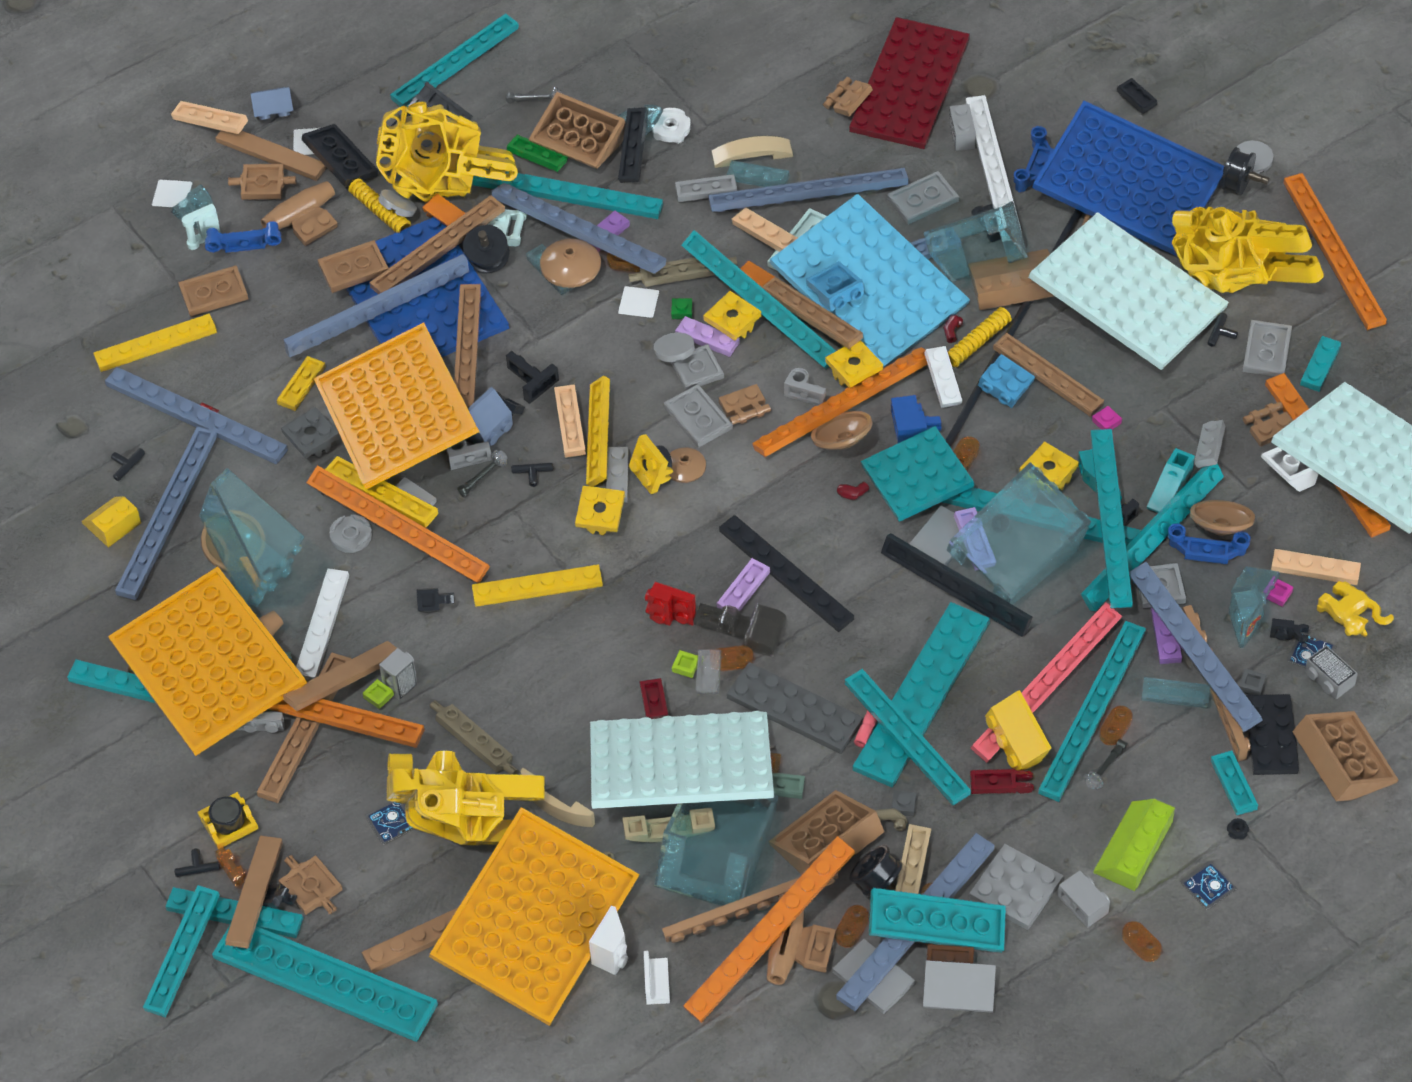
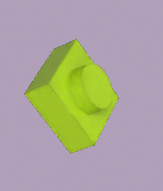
M679 650L672 665V672L693 678L700 663V656Z
M377 679L362 694L365 700L380 710L394 696V691Z

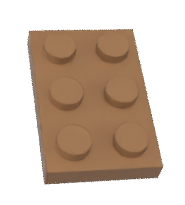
M375 240L318 259V265L332 293L374 279L388 269Z
M237 265L178 282L190 317L248 300V294Z

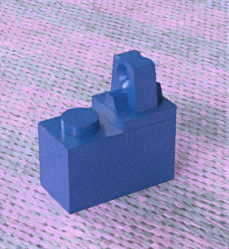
M916 395L891 398V415L897 443L936 426L938 431L941 430L940 416H924L922 405L917 403Z

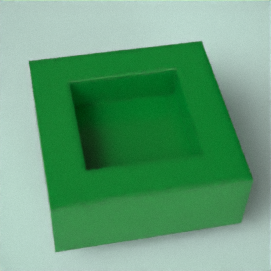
M672 298V319H683L685 316L692 319V298Z

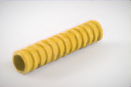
M355 179L350 184L349 192L386 225L392 228L394 232L400 233L401 230L411 226L409 220L395 213L396 210L392 208L388 210L381 205L378 200L379 194L363 182L362 179Z
M999 307L984 322H981L971 333H968L958 344H955L953 348L947 351L952 367H958L981 345H984L994 334H997L1007 323L1011 322V315L1005 308Z

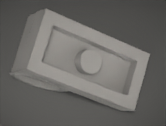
M795 368L791 370L784 382V396L818 406L826 401V388L809 384L808 372L803 368Z
M463 440L447 448L451 470L492 460L489 442L467 446L466 441Z

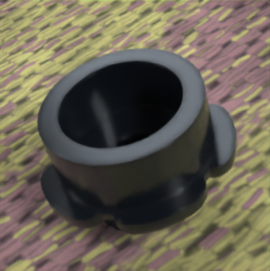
M1240 818L1233 819L1227 825L1228 835L1232 839L1242 840L1246 838L1249 832L1246 821Z

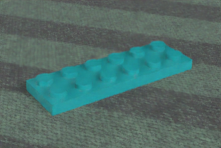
M873 888L870 899L869 935L939 945L974 947L977 950L1001 953L1004 951L1006 906Z

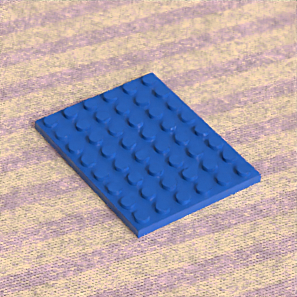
M1083 101L1034 181L1032 188L1092 217L1098 212L1130 235L1177 256L1172 245V240L1176 235V230L1172 223L1174 212L1177 210L1191 211L1196 207L1205 208L1222 179L1224 166Z
M433 217L401 230L400 233H394L375 242L389 269L447 226ZM457 245L416 276L464 254ZM469 261V272L463 276L457 277L445 285L434 288L426 294H422L409 302L403 303L390 311H386L366 321L379 344L424 322L441 357L456 352L460 284H481L478 342L510 328L508 321ZM373 279L346 288L355 305L378 295L370 288V282Z

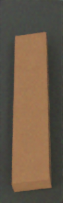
M221 130L216 136L217 143L271 164H283L284 169L315 181L319 179L327 168L317 159L242 130L239 134Z
M774 277L762 286L763 289L789 311L848 349L863 339L861 331L778 278Z
M1008 333L1003 335L994 344L993 349L1034 375L1035 379L1091 417L1103 405L1104 400Z
M386 641L308 681L303 687L284 694L283 700L296 711H299L380 669L379 664L397 648L389 641Z
M260 836L225 940L226 945L249 948L283 844L281 838Z

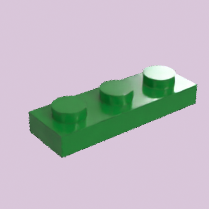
M516 135L507 145V150L512 154L556 172L568 161V157L532 143L529 139L520 135Z

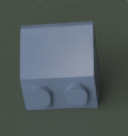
M289 86L250 93L254 117L259 116V120L271 118L270 114L278 113V117L290 115L289 111H293Z
M492 387L468 408L479 430L478 433L467 438L474 444L489 442V446L494 445L498 438L508 432L513 425L511 411Z

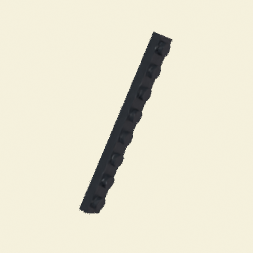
M733 515L719 526L720 533L751 559L753 558L770 567L769 574L837 632H840L854 620V615L736 515Z
M890 533L886 536L881 554L1019 636L1023 637L1027 634L1033 618L1031 615L894 534Z

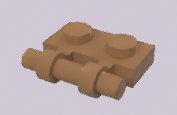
M846 77L837 84V88L833 93H829L823 106L829 109L834 105L835 113L850 117L873 89L870 84L855 81L850 85L852 80Z
M757 384L719 397V404L726 417H730V422L733 425L746 423L748 419L754 417H763L765 413L771 411L769 404L763 405L765 404V398Z
M1281 402L1265 405V408L1259 411L1253 410L1249 412V415L1243 417V422L1246 425L1251 422L1254 424V426L1250 427V433L1260 447L1271 443L1273 436L1293 421L1287 412L1280 415L1277 412L1283 409ZM1266 416L1270 417V419L1266 421H1262L1261 419Z

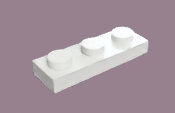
M946 346L926 349L924 354L941 408L961 405V394Z

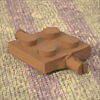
M244 164L243 173L240 177L228 178L229 186H241L242 200L281 199L284 185H296V176L284 177L283 164Z
M289 855V858L285 859V863H287L291 870L279 880V884H283L289 889L288 894L298 896L295 904L305 915L320 906H323L329 914H333L332 911L335 912L337 908L330 899L343 890L342 885L316 855L300 864L292 855Z

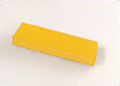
M307 356L277 398V404L296 411L314 385V378L321 375L326 368L325 362Z

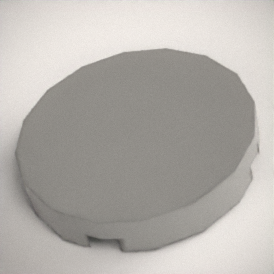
M1251 140L1237 146L1240 148V152L1249 155L1252 152L1256 154L1253 172L1260 174V172L1268 171L1272 166L1274 155L1272 149L1267 144Z
M382 190L378 197L381 205L388 210H391V208L396 210L395 213L399 216L412 217L417 210L416 205L410 199L403 197L398 192Z
M670 333L660 337L654 343L656 357L664 362H676L675 359L678 358L684 360L691 356L695 350L694 339L686 333Z
M356 514L348 517H339L330 527L329 533L332 545L337 550L345 553H354L364 549L372 539V529L369 522L364 517Z

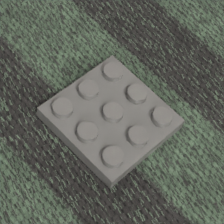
M1004 844L969 893V898L975 902L1006 906L1005 918L1029 930L1059 887V884L1063 881L1064 875Z

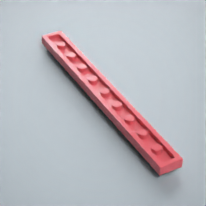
M1107 602L1022 691V695L1032 713L1038 709L1122 618L1115 609L1110 608ZM988 728L970 749L987 763L1000 750L995 733L992 729Z

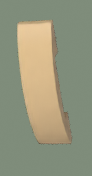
M773 136L743 138L712 150L715 168L734 165V160L765 155H772L773 160L793 157L789 139Z
M524 768L520 771L521 775H534ZM545 792V800L534 801L543 811L563 822L583 827H593L595 825L594 812L577 801L569 807Z
M712 808L689 810V815L646 820L645 815L622 818L625 839L638 842H666L687 839L715 829Z

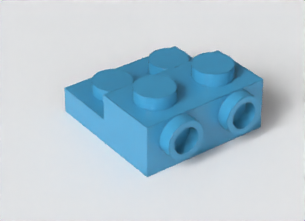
M840 261L806 278V285L818 294L819 302L830 311L834 309L840 310L847 302L859 300L864 294L863 281Z
M1001 354L981 376L978 386L984 392L996 397L1002 404L1012 408L1032 384L1035 376Z

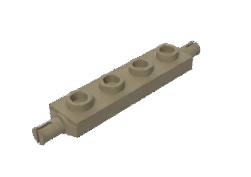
M736 256L728 258L737 265ZM689 258L666 262V265L655 274L641 268L639 273L628 274L629 282L642 280V283L647 287L714 276L715 274L698 259Z
M437 700L432 701L430 708L437 712L435 720L495 772L505 770L510 775H517L518 769L510 764L513 757L510 752L453 704L443 707Z

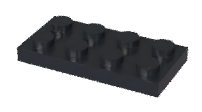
M336 124L302 134L301 140L344 187L349 186L358 178L364 181L378 176V169Z
M1246 695L1263 720L1248 730L1253 775L1298 774L1299 766L1296 739L1293 734L1294 722L1291 695Z

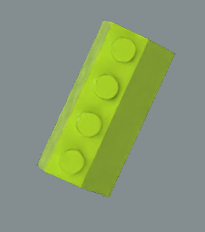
M1156 799L1132 801L1093 873L1135 891L1173 822L1175 807Z

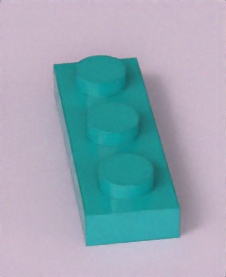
M1321 336L1301 379L1300 386L1320 392L1341 348L1340 341Z
M1233 751L1211 756V763L1236 816L1257 810L1258 803Z

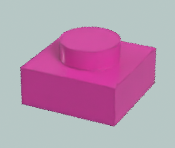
M1107 406L1092 416V422L1100 429L1113 430L1122 424V418Z
M1274 577L1265 590L1263 598L1283 607L1293 592V586Z

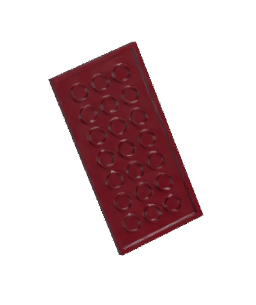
M896 17L868 82L873 90L857 108L849 126V132L925 150L969 42L970 34Z

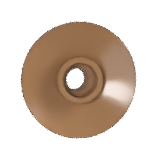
M679 448L670 453L673 473L669 474L672 480L688 483L699 479L704 474L706 461L699 451L692 448Z

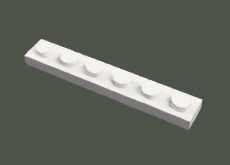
M327 569L296 666L306 681H310L319 675L349 579L348 571Z

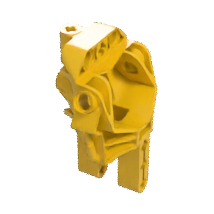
M417 102L409 105V107L401 106L385 113L382 118V124L377 135L376 164L388 183H391L395 191L405 198L409 199L414 194L424 202H428L436 194L445 197L459 195L463 197L470 193L473 175L512 181L518 174L514 156L510 151L479 146L481 130L475 121L472 122L445 110L441 104L427 108L426 102ZM400 110H402L401 117L397 114ZM394 118L397 120V123L394 126H389L386 124V121ZM426 139L432 141L430 147H423L421 144ZM438 142H441L440 151L437 153ZM415 150H417L418 153L421 154L422 156L430 157V159H425V158L420 157L419 155L416 154ZM382 157H389L390 162L382 164L380 159ZM392 169L390 176H388L386 171ZM396 173L402 176L400 181L395 180Z
M1196 207L1191 211L1177 210L1173 214L1172 223L1176 230V235L1172 240V245L1182 267L1188 270L1191 277L1209 289H1214L1221 293H1233L1251 284H1268V281L1316 283L1324 277L1316 256L1286 254V252L1304 253L1312 247L1308 231L1303 225H1288L1281 222L1261 220L1254 210L1249 212L1242 210V213L1225 207L1215 209L1212 207L1207 209Z
M453 751L435 752L427 768L421 770L413 769L412 754H388L387 801L406 804V822L412 828L445 838L460 845H498L513 821L503 819L504 800H545L544 776L466 773L462 770Z

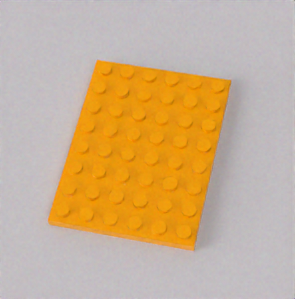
M424 322L314 378L365 489L479 432Z
M218 566L108 636L116 650L195 756L283 700L284 694L307 684L300 671Z
M521 807L430 952L429 957L550 1026L591 958L589 947L591 937L611 905L616 907L617 912L619 911L640 874Z

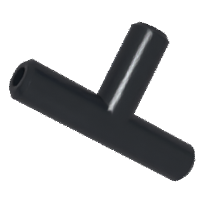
M1220 313L1207 342L1211 347L1215 346L1219 335L1236 339L1238 336L1237 331L1223 327L1228 317L1226 313Z
M139 448L129 459L114 452L111 455V459L122 466L113 475V478L116 481H120L145 455V451Z
M553 463L511 466L513 474L528 473L529 486L531 487L537 485V472L554 470Z
M194 848L191 850L192 866L175 868L174 872L176 877L217 871L220 870V862L201 864L200 850Z

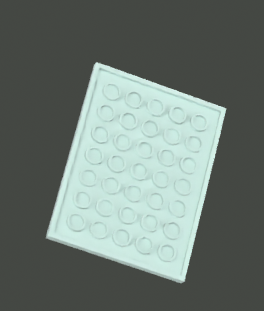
M1098 212L1035 267L1028 277L1160 370L1225 310L1229 303Z
M1344 382L1273 436L1271 443L1410 534L1412 532L1411 424Z
M767 712L710 713L707 715L664 716L657 719L643 717L641 719L598 720L590 722L592 809L774 798Z

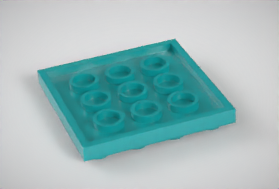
M936 426L861 461L862 468L899 522L974 487L973 479Z

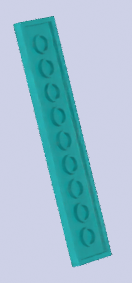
M952 602L948 605L892 699L896 707L922 736L925 734L990 623V618ZM878 723L853 764V771L893 788L910 757Z
M229 925L212 953L213 958L415 1042L418 1041L438 1005L437 999L258 926L255 927L249 948L226 945L225 940L230 928Z

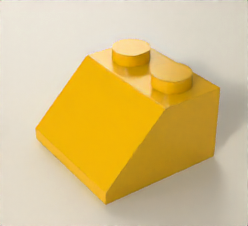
M121 496L113 497L82 520V524L109 548L140 525L141 520L138 509L127 498Z

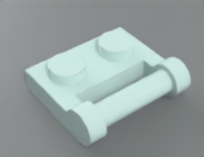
M213 204L182 217V224L186 228L188 237L187 246L191 250L197 249L199 244L205 242L207 229L216 228L221 233L216 208ZM195 222H197L199 231L197 235H195L193 227Z
M505 209L503 213L490 221L488 225L501 229L507 238L509 246H519L521 242L520 234L527 214L519 210ZM511 220H516L512 235L507 236Z

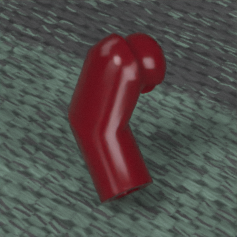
M958 315L950 316L943 326L948 343H954L957 340L954 329L963 324L962 317Z
M864 481L856 487L848 484H841L837 487L838 495L850 500H856L869 491V486Z

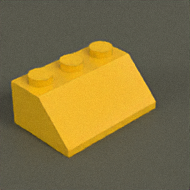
M1020 690L991 707L985 715L986 723L995 733L997 743L1007 755V762L1011 768L1026 770L1038 765L1052 749Z

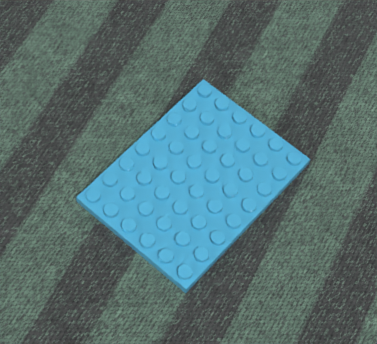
M856 194L773 256L769 262L801 294L863 333L861 341L883 363V368L900 358L945 323L950 316L958 313L970 302V299L859 194ZM840 261L863 281L864 294L859 300L847 302L842 309L830 311L819 302L818 294L806 285V278Z

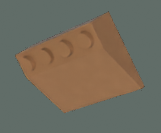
M556 92L529 137V141L597 169L623 141L625 119Z
M1048 249L968 263L979 310L1054 297L1053 294L1028 278L1030 272L1050 255Z
M1355 711L1305 715L1293 730V734L1336 801L1354 800L1399 781Z
M835 790L772 838L769 843L802 875L837 836L854 849V855H856L884 833V829L875 810Z

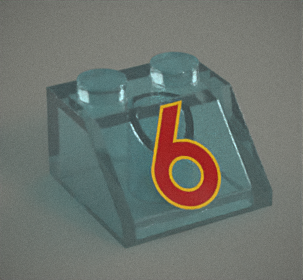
M1258 584L1232 588L1229 616L1239 648L1245 647L1259 628L1261 617L1264 616L1263 605L1266 604L1264 592H1260Z

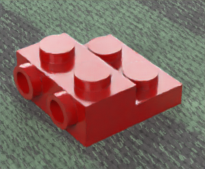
M655 582L652 588L647 590L645 594V601L648 602L646 613L650 614V620L668 626L671 625L673 619L681 624L694 625L696 621L694 594Z

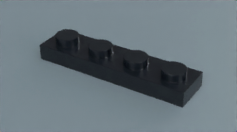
M646 107L627 108L618 175L620 183L639 182L648 118Z

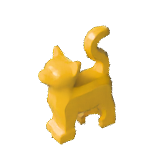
M1338 581L1333 586L1332 592L1343 596L1341 600L1338 601L1327 593H1324L1318 599L1317 611L1329 613L1335 622L1344 626L1347 636L1359 634L1364 637L1367 636L1365 624L1368 623V619L1358 616L1367 609H1372V617L1380 625H1388L1394 620L1392 614L1382 617L1381 607L1371 600L1364 591L1356 589L1346 581Z

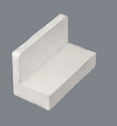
M644 951L647 1004L670 1003L668 958L649 959L648 951Z

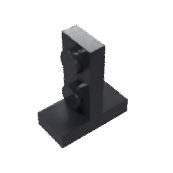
M513 351L506 355L507 368L527 383L522 389L524 400L529 404L559 381L558 367L554 364L549 365L540 373L538 368L528 364L521 355H517Z

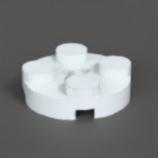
M663 109V112L659 114L657 112L651 119L653 136L656 140L681 143L690 132V119L681 109Z

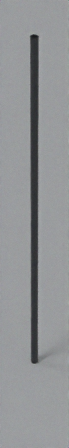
M1074 210L1051 253L1068 239L1082 211ZM1033 300L1021 304L1006 333L1013 337ZM997 351L994 352L984 372L1001 354ZM978 383L945 439L950 448L983 391L978 386Z

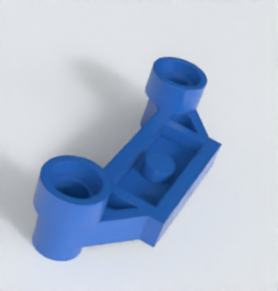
M1036 126L1031 130L1032 147L1034 150L1026 169H1018L1014 172L1013 181L1017 192H1025L1028 187L1033 185L1054 150L1046 140L1047 130L1042 126Z
M274 221L268 222L262 230L225 234L219 233L216 228H209L206 231L205 249L209 252H217L223 249L225 253L265 249L267 244L275 246L281 243V232L279 231L278 223Z
M1177 523L1172 524L1168 529L1169 545L1178 549L1185 555L1184 559L1228 564V560L1236 556L1245 555L1250 545V536L1244 531L1235 533L1233 541L1227 542L1185 536V527Z

